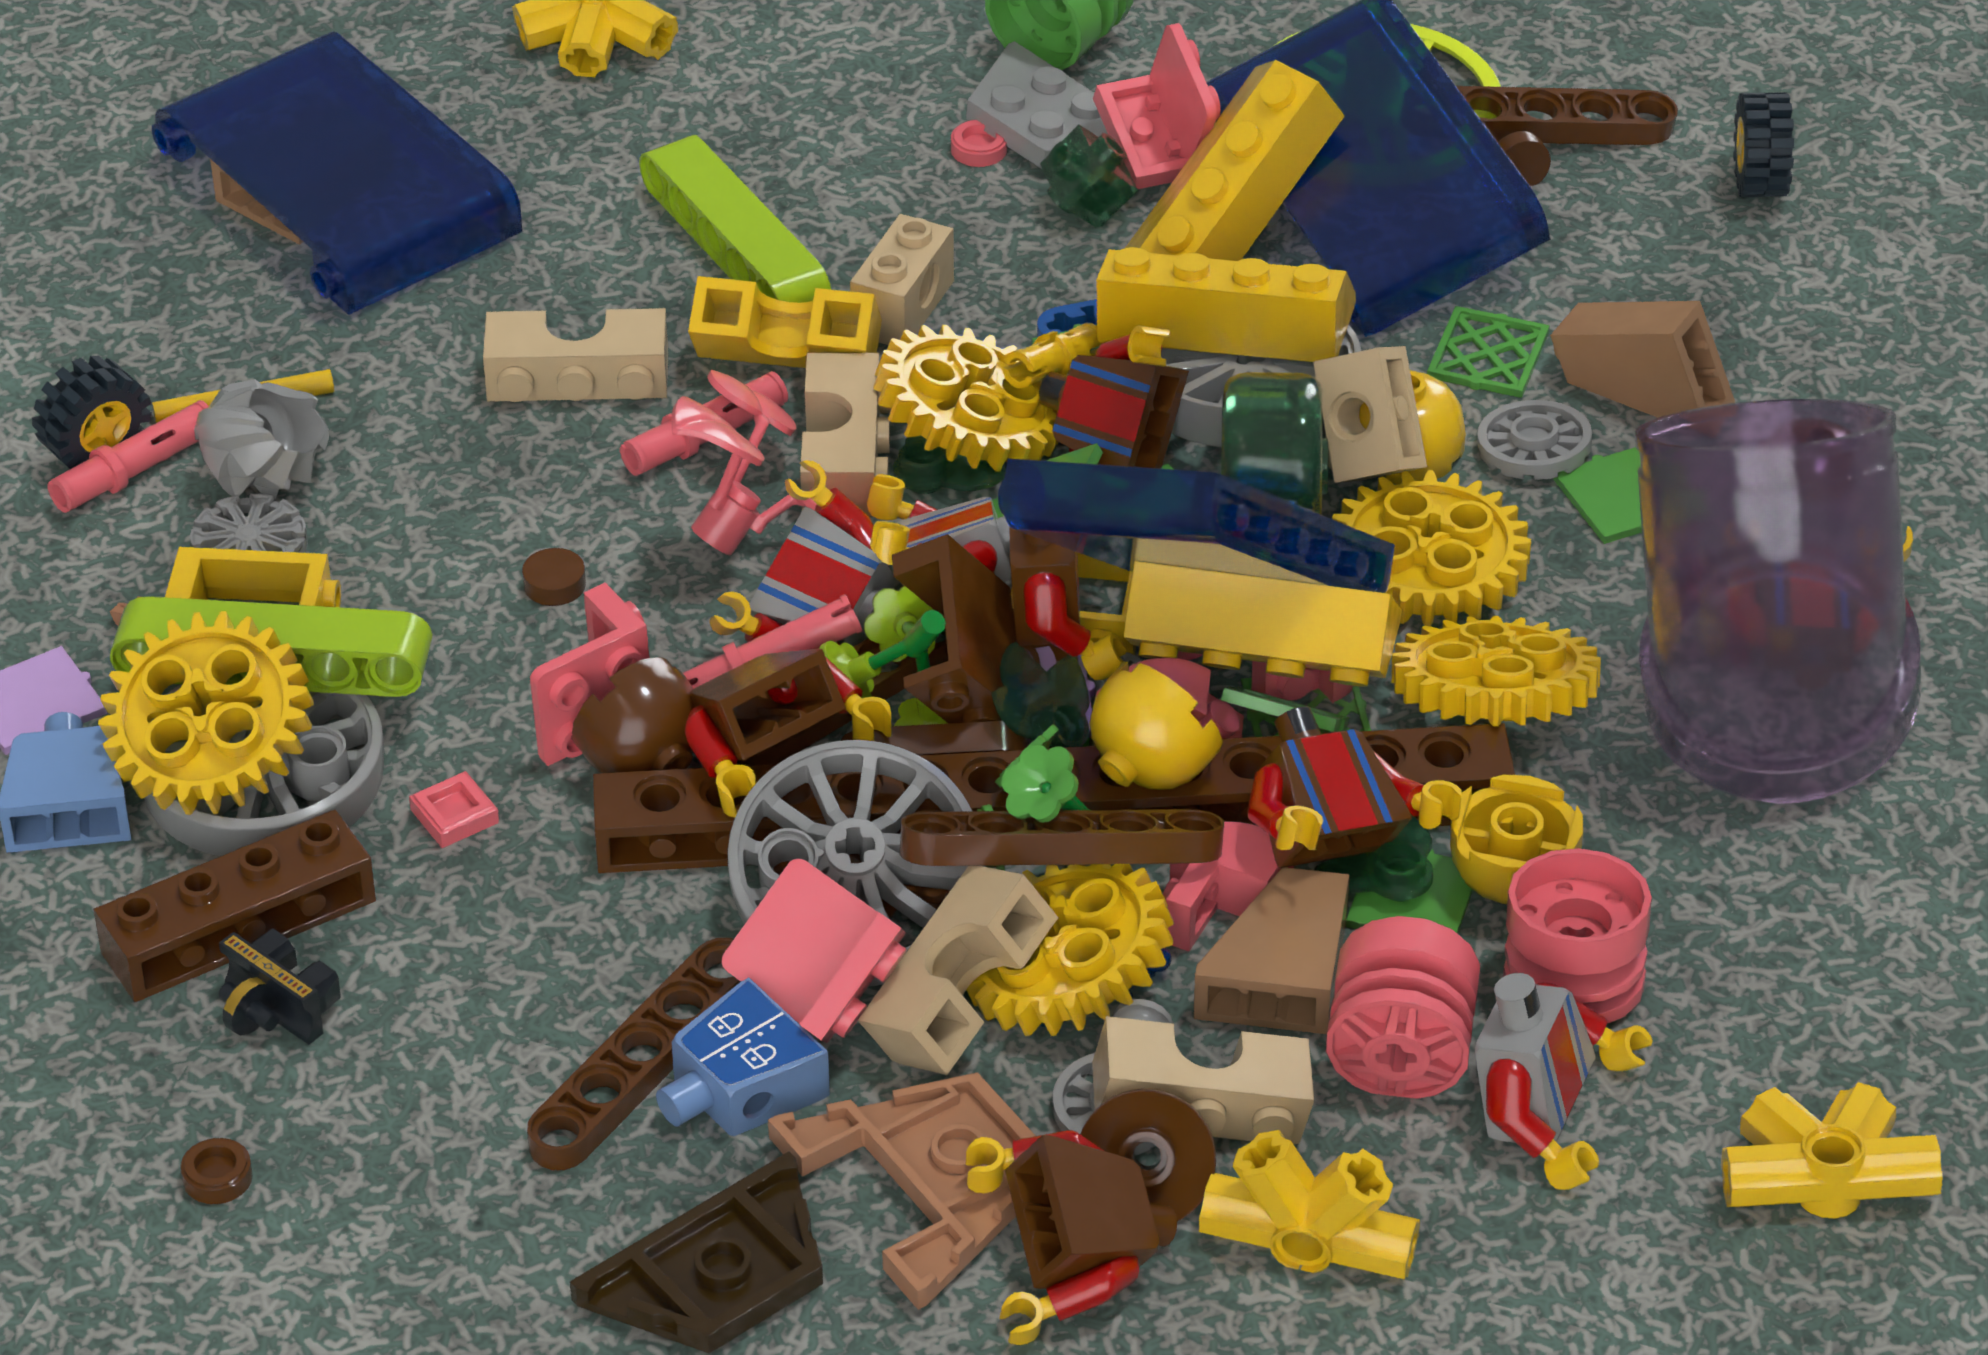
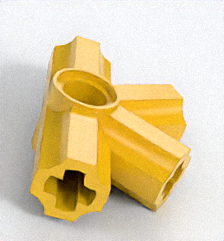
M528 0L512 6L514 21L526 51L561 41L558 51L560 67L568 69L574 76L595 78L596 74L600 71L607 70L615 41L645 57L651 56L659 60L671 50L672 41L678 32L677 17L645 0Z
M1857 1082L1849 1090H1840L1822 1122L1788 1093H1782L1776 1087H1773L1757 1095L1751 1107L1741 1116L1740 1134L1753 1145L1722 1148L1721 1169L1726 1206L1744 1207L1800 1203L1805 1210L1813 1215L1835 1219L1845 1217L1856 1211L1860 1205V1200L1941 1194L1943 1179L1941 1151L1936 1135L1887 1138L1895 1124L1896 1106L1889 1103L1883 1096L1881 1089Z
M1280 1130L1258 1133L1254 1140L1238 1149L1232 1167L1240 1178L1219 1173L1210 1175L1199 1216L1200 1233L1270 1248L1271 1253L1279 1263L1285 1267L1297 1270L1302 1265L1301 1270L1306 1272H1321L1331 1262L1400 1279L1408 1277L1419 1237L1420 1219L1378 1210L1388 1201L1393 1183L1384 1171L1383 1161L1368 1151L1361 1149L1358 1153L1353 1154L1343 1152L1314 1177L1292 1141L1285 1139Z

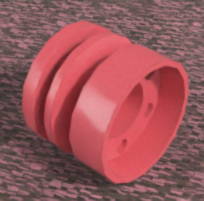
M1587 849L1555 850L1528 860L1513 874L1508 891L1506 927L1509 934L1505 944L1506 960L1503 977L1512 973H1524L1531 976L1535 984L1548 982L1566 988L1573 993L1575 1000L1606 1018L1607 1024L1625 1017L1640 1002L1645 986V964L1648 952L1645 944L1649 933L1652 896L1646 879L1630 863L1605 852Z
M1395 916L1372 920L1353 931L1340 948L1335 979V993L1331 1004V1015L1327 1030L1326 1053L1335 1071L1354 1087L1371 1094L1419 1099L1435 1096L1456 1085L1468 1069L1473 1017L1475 1016L1479 985L1480 963L1472 946L1454 930L1423 918Z

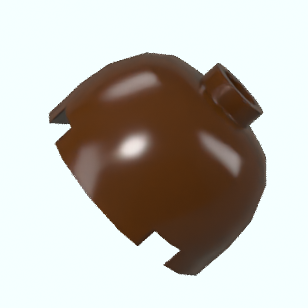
M665 658L642 659L619 670L609 678L616 688L609 692L601 702L592 694L585 701L573 722L571 738L574 744L583 753L587 761L600 773L687 769L692 762V754L694 752L686 740L685 723L691 709L695 708L690 696L693 687L686 676L675 666L673 667Z

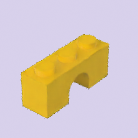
M697 276L688 333L698 357L806 368L807 353H877L882 318L875 294L815 288L813 301L794 303L777 300L763 294L756 282Z

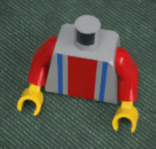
M805 460L800 462V464L814 476L815 482L812 490L809 492L801 490L789 478L785 480V487L789 495L797 500L811 498L817 504L815 511L806 506L804 507L750 603L743 595L732 591L722 594L717 599L720 603L732 607L737 615L736 622L734 623L728 622L717 615L712 616L709 619L712 630L717 634L726 636L739 630L745 633V641L749 642L838 600L840 596L846 594L863 632L855 633L836 643L838 645L849 643L854 647L866 638L864 621L869 614L874 612L872 607L874 595L883 588L895 587L896 578L870 547L874 525L869 516L837 488L830 490L826 488L824 469L814 461Z
M877 474L874 477L867 500L870 514L880 520L902 519L895 523L877 521L874 524L870 547L883 563L893 565L892 554L948 534L1003 582L1011 579L1009 514L998 518L991 497H982L938 510L918 499L914 505L903 502L905 483L897 477L885 474Z
M1524 973L1506 975L1495 984L1496 1003L1475 1047V1058L1488 1137L1516 1143L1532 1158H1536L1538 1155L1542 1156L1545 1159L1544 1171L1550 1185L1559 1190H1569L1589 1182L1590 1177L1586 1172L1597 1168L1599 1165L1598 1155L1588 1143L1577 1141L1562 1148L1556 1142L1596 1058L1593 1046L1595 1044L1599 1046L1600 1058L1608 1070L1627 1071L1645 1065V1062L1637 1057L1632 1050L1635 1051L1652 1045L1653 1040L1649 1032L1638 1025L1615 1032L1606 1027V1018L1575 1000L1573 993L1566 988L1548 982L1535 984L1534 979Z

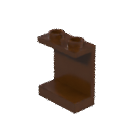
M948 534L892 554L894 577L933 610L940 612L946 622L945 630L949 661L903 677L904 689L947 723L1019 722L1025 720L1010 587Z

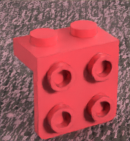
M1179 23L1165 27L1150 75L1097 85L1093 96L1094 103L1132 191L1172 183L1205 136L1213 129L1215 121L1220 117L1221 111L1218 94L1213 86L1207 85L1200 69L1198 48L1193 40H1187L1184 30Z
M606 582L584 592L589 642L538 666L530 676L538 755L547 766L566 757L574 758L583 754L574 744L571 736L573 722L585 701L594 694L601 702L609 692L616 688L609 679L611 676L639 660L649 658L647 625L644 623L640 611L631 601L624 602Z
M794 859L788 863L722 956V965L728 973L741 982L749 977L797 1021L800 1026L821 1041L828 1043L835 1033L845 1038L867 1007L859 999L872 980L876 977L881 982H884L901 961L907 949L899 943L906 932L806 860Z

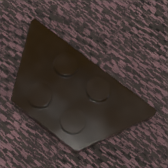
M789 1151L571 1280V1300L583 1309L710 1354L823 1285V1265L817 1242L812 1235L811 1218L806 1199H803L795 1157Z

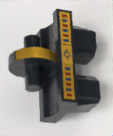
M273 928L251 943L235 932L219 942L220 952L226 955L229 960V970L224 981L225 984L220 988L218 995L221 1000L226 1002L222 1020L227 1028L242 1036L256 1031L259 1027L266 1031H271L279 1024L308 1045L324 1034L321 1015L341 998L339 978L336 971L319 960L313 962L297 975L291 972L297 966L296 950L288 938Z

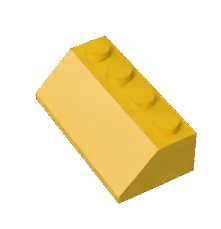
M1277 60L1256 66L1215 122L1213 129L1202 140L1125 248L1136 247L1155 254L1179 256L1185 253H1199L1210 259L1242 260L1345 115L1319 81Z
M1136 247L1121 250L1109 249L1096 279L1097 342H1108L1130 334L1136 326L1140 325L1170 330V337L1164 338L1162 348L1313 362L1339 355L1356 304V292L1347 271L1331 270L1319 264L1287 266L1268 264L1256 258L1232 261L1210 259L1199 253H1185L1177 256L1149 253L1144 249Z
M1134 561L1123 638L1131 645L1140 646L1138 656L1144 658H1177L1178 651L1203 654L1202 664L1215 668L1240 670L1242 659L1267 663L1265 672L1272 675L1304 678L1305 668L1330 671L1329 681L1367 687L1369 676L1386 678L1402 610L1392 595L1388 593Z

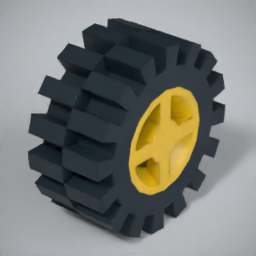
M1787 92L1740 93L1738 95L1739 100L1736 103L1737 113H1735L1734 118L1735 131L1733 135V141L1735 142V150L1733 151V159L1735 161L1734 173L1735 177H1737L1739 197H1785L1790 192V184L1792 183L1791 168L1794 165V158L1792 156V148H1794V138H1792L1794 120L1791 119L1793 109L1792 103H1790V96Z
M90 356L89 363L82 358L72 361L74 371L69 372L64 367L59 369L55 374L60 381L55 386L47 381L41 389L48 396L47 399H36L33 409L40 414L39 416L32 417V426L38 431L35 435L69 469L87 461L92 450L102 445L113 447L143 431L144 428L140 423L151 421L152 412L146 408L151 405V400L144 392L145 389L109 358H106L104 361L100 356Z

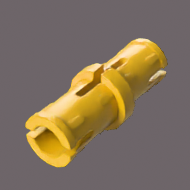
M1084 323L1058 335V331H1051L1039 336L1031 346L1009 352L1004 357L1003 362L1007 364L1018 360L1019 362L1003 367L1005 379L1016 389H1024L1040 382L1050 372L1055 371L1068 376L1071 362L1077 355L1095 356L1098 348L1092 351L1090 349L1105 343L1097 342V326L1093 323Z

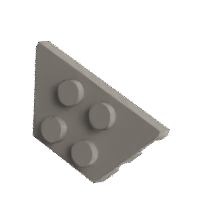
M1015 41L1006 46L967 101L966 119L968 121L978 120L985 125L984 131L995 139L996 133L999 134L1007 142V147L1042 170L1070 168L1077 164L1092 166L1112 164L1115 150L1094 103V92Z

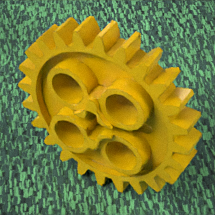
M942 324L938 335L926 325L920 327L918 335L909 330H904L900 340L892 338L887 350H884L875 372L877 378L873 386L874 390L881 392L878 405L892 408L888 417L890 422L908 424L904 433L907 438L920 435L926 439L925 450L930 451L938 446L946 449V458L951 462L958 455L965 456L971 468L977 469L980 460H986L996 472L1001 471L1005 461L1014 469L1020 471L1025 461L1034 465L1041 462L1043 455L1050 457L1055 446L1059 443V441L1055 440L1052 431L1058 411L1043 406L1039 400V390L1043 380L1027 388L1016 389L1005 379L1003 367L1019 362V360L1010 364L1003 362L1004 357L1009 352L1017 350L1016 346L1011 345L1001 349L996 347V340L993 335H988L984 341L975 338L970 328H965L963 335L958 336L955 335L948 325Z
M1433 470L1427 471L1424 481H1415L1408 471H1403L1401 484L1394 485L1390 480L1382 476L1378 478L1377 492L1360 486L1358 487L1357 501L1344 498L1342 500L1341 514H1333L1332 527L1328 537V557H1331L1330 572L1331 574L1340 575L1339 584L1342 588L1391 594L1402 610L1401 624L1406 623L1412 614L1421 615L1424 626H1431L1435 615H1443L1446 620L1457 623L1458 613L1465 612L1479 620L1481 619L1482 604L1499 611L1502 609L1503 595L1516 597L1518 582L1526 581L1531 551V539L1527 538L1528 523L1527 521H1518L1519 508L1517 505L1502 507V492L1497 491L1483 496V482L1480 480L1471 483L1467 487L1459 486L1460 479L1457 473H1453L1446 482H1437Z
M221 611L216 618L214 626L207 627L200 612H196L191 621V629L182 631L173 619L168 620V638L161 641L152 633H145L144 638L149 650L142 655L127 649L124 655L132 667L129 672H110L109 677L119 692L103 694L100 698L106 711L111 714L98 720V725L106 738H109L103 743V747L111 761H116L113 766L123 782L132 780L131 785L141 799L153 792V797L160 809L166 810L178 797V802L185 814L191 815L199 799H205L212 813L218 814L222 796L231 795L239 807L245 806L244 788L252 785L263 794L268 793L269 788L264 778L265 774L269 771L283 776L289 774V770L282 759L283 753H303L304 749L294 733L312 729V724L306 712L303 711L314 705L307 687L304 686L309 682V679L301 663L295 664L298 659L289 643L280 645V641L271 627L258 634L259 631L252 617L246 616L234 629L227 612ZM248 672L240 682L226 685L227 680L233 675ZM177 682L183 683L176 692L161 695L168 686ZM252 730L243 741L229 743L236 733ZM187 740L180 750L173 753H165L166 749L174 742Z
M1470 616L1467 617L1466 623L1462 625L1450 620H1443L1442 629L1425 625L1421 627V635L1407 633L1405 635V642L1396 643L1395 653H1392L1391 683H1394L1395 694H1403V702L1405 704L1419 703V712L1421 713L1441 710L1440 719L1442 720L1460 715L1465 716V724L1469 725L1481 718L1488 719L1492 726H1499L1502 721H1514L1518 725L1523 726L1526 725V718L1535 717L1541 721L1550 722L1551 712L1570 716L1572 715V706L1586 708L1588 706V698H1596L1598 687H1600L1601 657H1597V647L1587 646L1586 637L1571 638V629L1568 628L1550 631L1549 622L1529 626L1526 625V619L1522 617L1512 623H1503L1499 616H1493L1490 620H1477Z
M1090 864V866L1068 865V868L1061 870L1058 865H1046L1045 875L1036 877L1029 870L1023 871L1022 874L1030 881L1058 916V919L1022 970L1006 966L990 969L978 976L968 986L966 991L973 1005L979 1007L985 1020L989 1021L997 1018L1004 1031H1008L1019 1023L1025 1036H1031L1041 1023H1045L1050 1036H1056L1061 1029L1063 1021L1072 1020L1073 1025L1078 1031L1083 1030L1086 1023V1015L1093 1012L1105 1020L1106 1016H1110L1108 1004L1114 1000L1126 1005L1133 1003L1128 990L1133 985L1150 987L1153 984L1146 968H1158L1166 964L1161 949L1173 945V938L1168 928L1174 925V921L1157 881L1151 882L1145 868L1142 867L1133 871L1130 864H1114L1112 867L1110 864Z

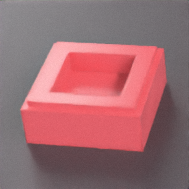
M466 771L409 796L410 810L441 848L499 823L497 807Z

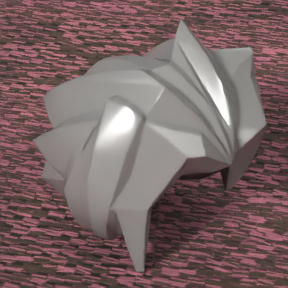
M256 379L231 383L220 389L210 406L199 412L194 432L195 440H199L203 459L221 487L231 496H240L246 488L250 487L256 494H269L274 496L275 500L279 489L289 491L291 480L311 483L314 456L321 448L325 451L329 440V428L315 410L318 399L307 392L297 391L269 382L261 384Z

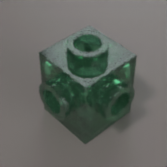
M1080 124L1062 141L1057 143L1049 155L1040 163L1050 184L1047 193L1053 202L1063 211L1075 214L1095 228L1102 227L1138 189L1124 163L1127 154L1123 147L1110 135L1102 133L1098 137Z

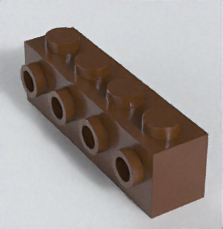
M336 809L126 896L117 898L93 910L101 954L133 1001L138 1002L228 964L227 956L220 952L219 942L233 932L249 943L272 928L286 938H290L376 901L371 857Z

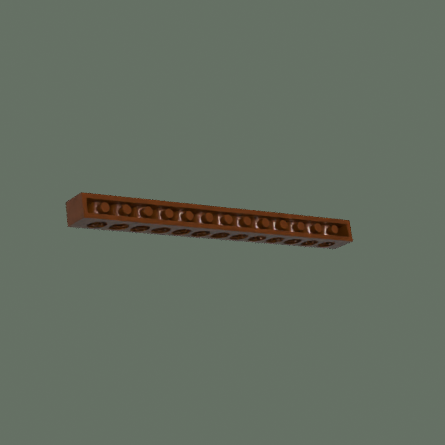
M1501 723L1499 726L1482 724L1359 731L1363 733L1372 750L1401 775L1423 785L1430 781L1444 780L1454 783L1462 792L1472 786V794H1474L1478 790L1489 788L1490 778L1515 775L1505 723ZM1280 736L1222 739L1223 744L1220 751L1203 771L1190 782L1166 790L1147 789L1134 782L1128 787L1116 783L1101 769L1098 761L1102 755L1095 746L1067 747L1065 749L1074 758L1072 773L1079 782L1075 796L1090 810L1191 809L1211 812L1220 816L1224 822H1242L1256 825L1250 821L1247 813L1253 779L1259 767L1276 746L1282 743ZM1023 750L922 755L920 757L935 765L952 780L966 798L972 811H977V809H981V806L988 804L992 806L993 811H1007L1006 800L1009 794L1002 787L1000 788L995 781L1007 766L1020 756ZM777 764L745 766L753 770L756 782H758ZM704 768L593 774L598 873L728 866V844L735 817H729L723 812L716 778L710 777ZM862 772L826 775L839 808L847 817H854ZM877 775L870 822L885 815L910 785L888 776ZM808 783L798 786L781 798L811 821L824 818ZM738 796L733 799L736 812H738L746 796ZM927 798L914 813L943 811L931 799ZM1442 815L1439 826H1450L1451 819ZM1412 816V819L1404 828L1422 827L1419 824V816ZM763 817L752 839L763 841L770 833L783 828L770 818Z

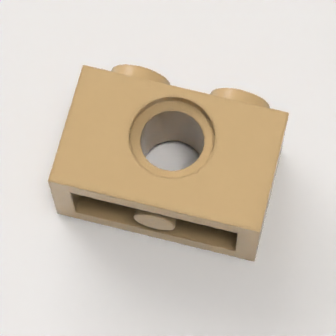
M899 214L850 281V292L875 294L882 318L879 343L889 345L892 338L900 340L904 330L917 334L920 327L925 323L954 282V228L932 223L922 218Z
M1406 346L1378 347L1313 361L1316 376L1313 380V395L1317 406L1322 410L1326 432L1323 445L1324 457L1328 467L1333 471L1335 483L1367 480L1427 467ZM1363 402L1366 403L1370 411V423L1366 429L1362 426L1359 418V411Z

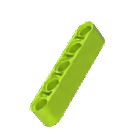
M690 135L641 154L639 167L647 190L730 279L756 282L763 294L777 300L794 303L813 301L815 288L831 289L828 276L819 261L700 137Z
M148 596L131 600L125 606L111 648L110 661L116 671L129 672L132 667L124 652L128 649L144 655L149 650L144 638L145 633L150 632L162 641L169 637L167 629L168 620L173 619L181 630L185 631L191 629L194 613L200 612L207 627H213L220 612L226 611L234 629L246 616L252 617L259 631L258 634L271 627L274 629L280 645L289 643L298 659L295 664L301 663L309 679V682L304 685L309 692L400 697L414 693L420 687L433 634L430 626L423 618L405 611ZM248 672L233 675L227 680L226 685L240 682Z

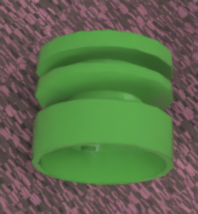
M985 0V12L993 33L1004 48L1009 43L1015 41L1055 68L1064 70L1075 64L1095 45L1099 38L1109 33L1113 26L1120 23L1127 16L1133 0Z

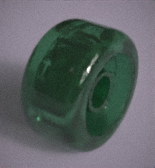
M1247 372L1231 376L1225 381L1222 391L1221 539L1223 549L1229 555L1241 559L1296 560L1313 556L1319 551L1321 546L1322 494H1328V438H1322L1321 383L1315 377L1304 373Z

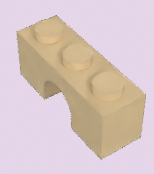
M666 308L606 309L603 329L593 337L578 341L563 340L553 336L547 328L546 311L486 312L483 363L487 401L520 402L537 400L579 401L588 399L638 400L643 398H667L668 338Z
M807 353L805 378L806 432H802L801 462L810 460L820 464L826 474L825 487L829 490L837 488L864 513L872 516L867 507L870 486L877 474L889 475L888 457H878V453H890V421L888 417H880V414H890L892 409L878 405L881 392L873 389L877 378L875 372L879 364V353ZM801 466V490L809 491L814 487V476L810 471Z
M968 866L859 1017V1023L892 1061L948 1075L984 1024L982 1018L963 997L968 986L978 976L996 967L1006 966L1022 970L1054 925L1058 916L1024 874L983 866Z
M1106 1016L1092 1062L1095 1110L1103 1102L1119 1093L1134 1089H1158L1172 1093L1192 1105L1204 1118L1212 1136L1218 1138L1252 1141L1258 1133L1280 1130L1285 1139L1291 1140L1293 1144H1300L1314 1103L1309 1039L1241 1031L1231 1065L1225 1068L1212 1069L1194 1064L1181 1054L1175 1042L1174 1024Z

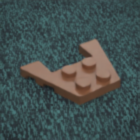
M978 1072L892 1090L893 1100L857 1107L850 1099L826 1104L827 1114L795 1120L793 1112H788L768 1119L769 1139L782 1154L789 1151L795 1157L798 1172L802 1177L860 1147H865L933 1223V1225L882 1251L883 1270L918 1310L927 1306L1016 1217L1005 1170L1003 1182L993 1192L976 1193L967 1186V1174L970 1169L976 1166H988L985 1164L967 1166L965 1164L966 1150L975 1139L980 1137L992 1138L998 1141L1003 1149L1013 1148V1140L1035 1136Z

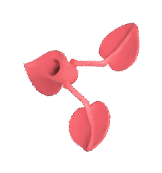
M711 370L707 378L719 394H722L740 408L753 414L755 428L749 440L739 434L715 412L686 396L680 397L673 407L672 435L701 438L732 453L719 487L691 526L693 532L706 543L722 553L732 555L749 529L761 534L770 521L795 505L806 506L815 511L817 504L811 498L797 500L788 494L769 509L759 514L756 508L760 504L761 499L750 489L742 485L741 481L750 463L760 466L764 461V456L758 449V446L768 425L771 424L786 435L791 436L797 429L796 424L786 411L768 397L751 390L748 386L729 375Z

